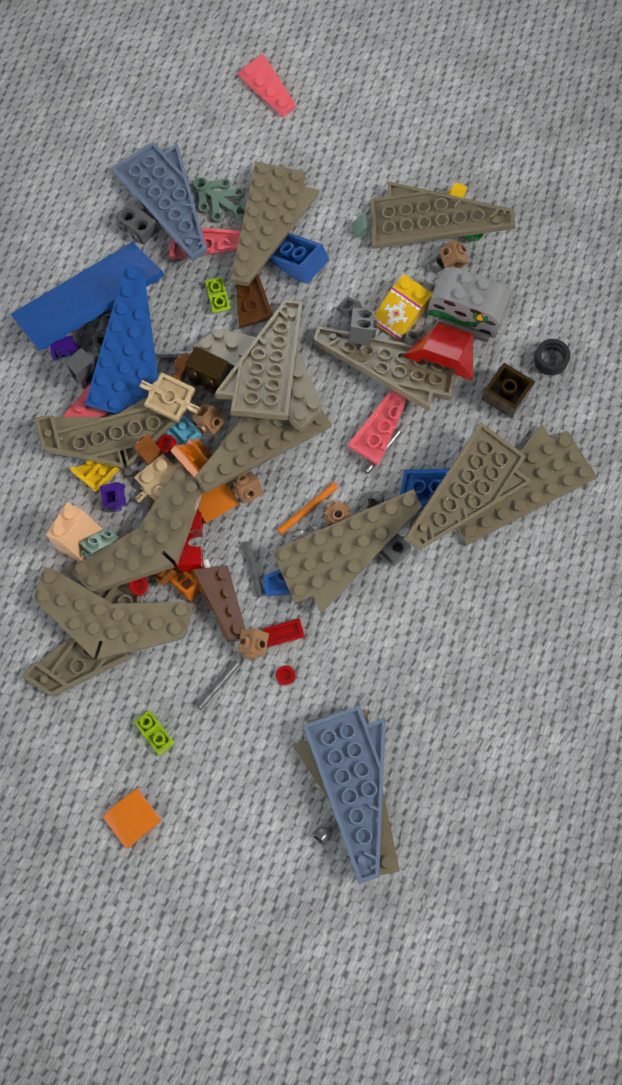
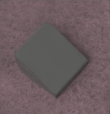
M347 297L336 309L351 321L353 307L361 309L363 307L360 301Z

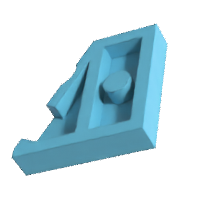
M186 416L167 432V434L176 439L177 445H185L189 439H198L202 436V433Z

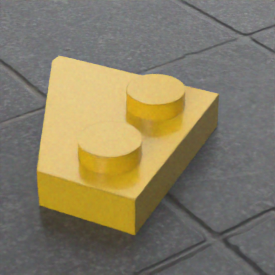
M86 461V464L71 467L70 471L98 494L100 486L106 485L121 468Z

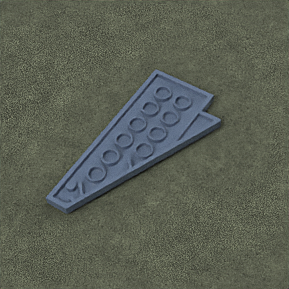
M153 141L111 168L113 174L192 262L207 253L178 144L163 152Z
M359 705L305 724L303 728L358 883L361 884L379 877L386 720L382 718L367 724Z

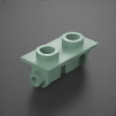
M105 528L79 541V544L83 546L81 555L84 558H90L97 551L111 545L120 538L110 529Z

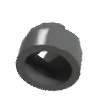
M436 256L430 261L429 268L431 271L440 272L444 269V264L440 257Z
M408 331L406 333L405 343L415 345L420 340V335L417 332Z
M374 491L368 498V502L373 506L383 503V493Z
M322 826L318 827L312 836L318 842L325 845L330 838V832L326 827Z

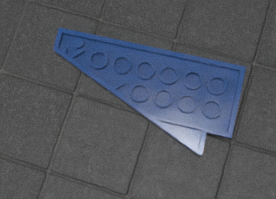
M127 262L125 263L85 403L86 406L112 414H119L148 397L149 391L139 387L142 380L152 385L158 380L144 268Z

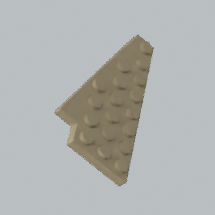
M255 161L230 283L249 286L318 197L319 189L304 186L306 172Z

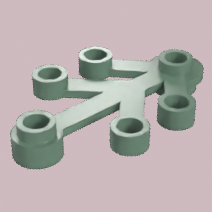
M198 177L192 184L193 191L199 194L200 204L198 209L201 214H206L209 211L205 194L211 197L213 207L212 220L214 223H220L223 220L219 203L232 211L236 219L243 221L244 215L239 214L245 213L246 206H236L226 198L235 197L236 199H242L244 197V190L240 187L228 190L231 187V182L227 178L208 182L204 177ZM221 187L224 191H214L213 188Z

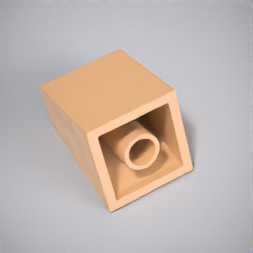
M67 502L46 535L55 549L81 562L86 558L81 555L83 546L79 544V541L103 529L83 510Z

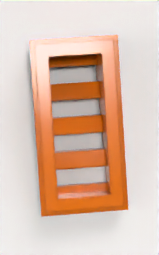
M174 562V563H173V565H174V568H173V569L177 568V569L179 570L178 566H175V562ZM179 571L169 581L190 602L200 593L196 578H193L189 572L180 573ZM183 574L185 575L179 582H176ZM187 580H190V582L183 588L182 585Z

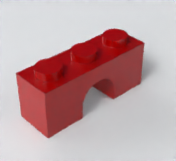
M196 512L178 564L175 562V566H178L180 573L203 568L201 546L194 547L188 544L193 538L203 537V517L201 512Z

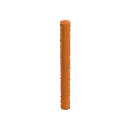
M333 482L282 524L277 531L281 535L284 534L338 489L337 484Z

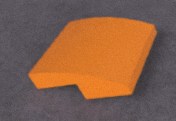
M189 439L185 445H175L171 449V452L194 478H196L198 472L212 456V453L199 439Z
M224 484L207 494L203 492L197 510L202 513L205 523H208L239 503L227 484Z
M138 788L102 816L126 849L133 846L141 837L148 834L162 821Z

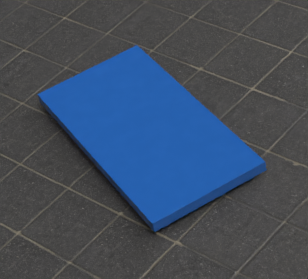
M131 242L14 311L11 315L38 351L47 349L55 341L65 338L70 332L80 329L85 323L95 320L105 311L113 309L126 262L144 268L146 287L157 283L165 275L138 246Z

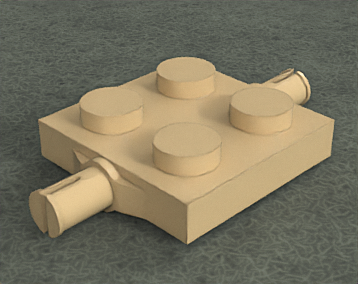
M162 372L153 385L144 380L140 383V388L149 391L144 406L176 422H179L186 410L196 414L200 410V407L191 403L195 388Z
M164 454L159 456L134 477L142 488V492L134 497V499L138 503L146 497L156 501L173 473L180 466L184 467L180 461L176 464L170 462Z

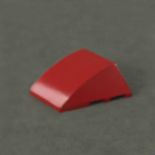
M438 322L404 354L405 358L420 363L422 359L454 369L456 370L455 375L473 381V333Z

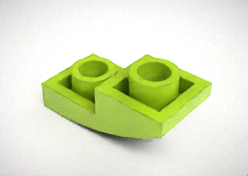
M223 277L205 280L213 314L231 310Z
M150 709L134 721L135 725L159 756L175 744Z

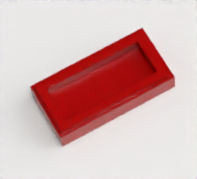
M300 618L262 628L263 632L269 633L267 648L305 638Z

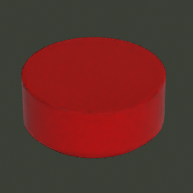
M164 434L158 439L157 445L161 452L170 454L172 453L171 449L177 445V441L173 436Z
M145 578L129 582V589L133 595L143 596L148 592L149 584Z
M288 665L279 667L276 671L277 682L283 686L291 685L295 680L294 669Z

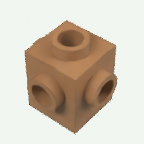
M452 240L439 249L444 268L455 267L461 269L469 263L466 247L461 243Z
M203 403L198 414L194 413L191 416L197 424V429L204 434L214 435L225 422L217 408Z
M252 471L240 475L231 481L233 485L231 490L234 497L240 499L243 504L251 502L264 494L259 479Z
M332 500L325 505L326 510L323 511L325 514L323 518L329 526L351 517L349 513L351 509L345 501L342 503L340 500L337 502ZM337 510L340 513L338 517L335 516V511Z
M241 629L238 653L244 654L246 659L256 660L257 657H265L269 633L258 629Z

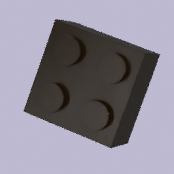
M195 346L185 363L189 382L195 386L201 385L212 394L216 393L230 373L229 361Z
M503 363L484 389L481 400L513 418L532 391L535 381L508 364Z

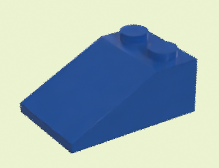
M289 233L268 261L295 280L308 284L329 261V257L323 244Z
M449 469L404 470L400 495L414 489L423 510Z

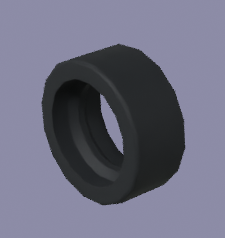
M558 339L544 340L539 344L534 355L536 368L541 373L552 376L561 374L566 369L570 360L568 346ZM546 349L557 350L562 354L563 361L559 365L547 364L542 359V352Z

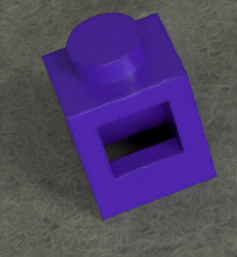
M66 336L50 345V354L54 361H57V357L71 356L79 350L78 343H75L73 336Z
M114 482L100 486L104 509H108L111 512L122 511V507L127 506L124 488H126L125 484Z

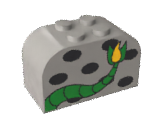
M448 267L443 269L429 301L427 314L436 318L440 316L487 333L490 337L495 338L510 299V292L499 282L459 268Z

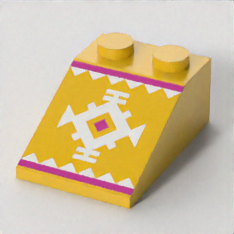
M403 274L375 313L374 318H377L376 326L397 341H400L428 308L433 293Z

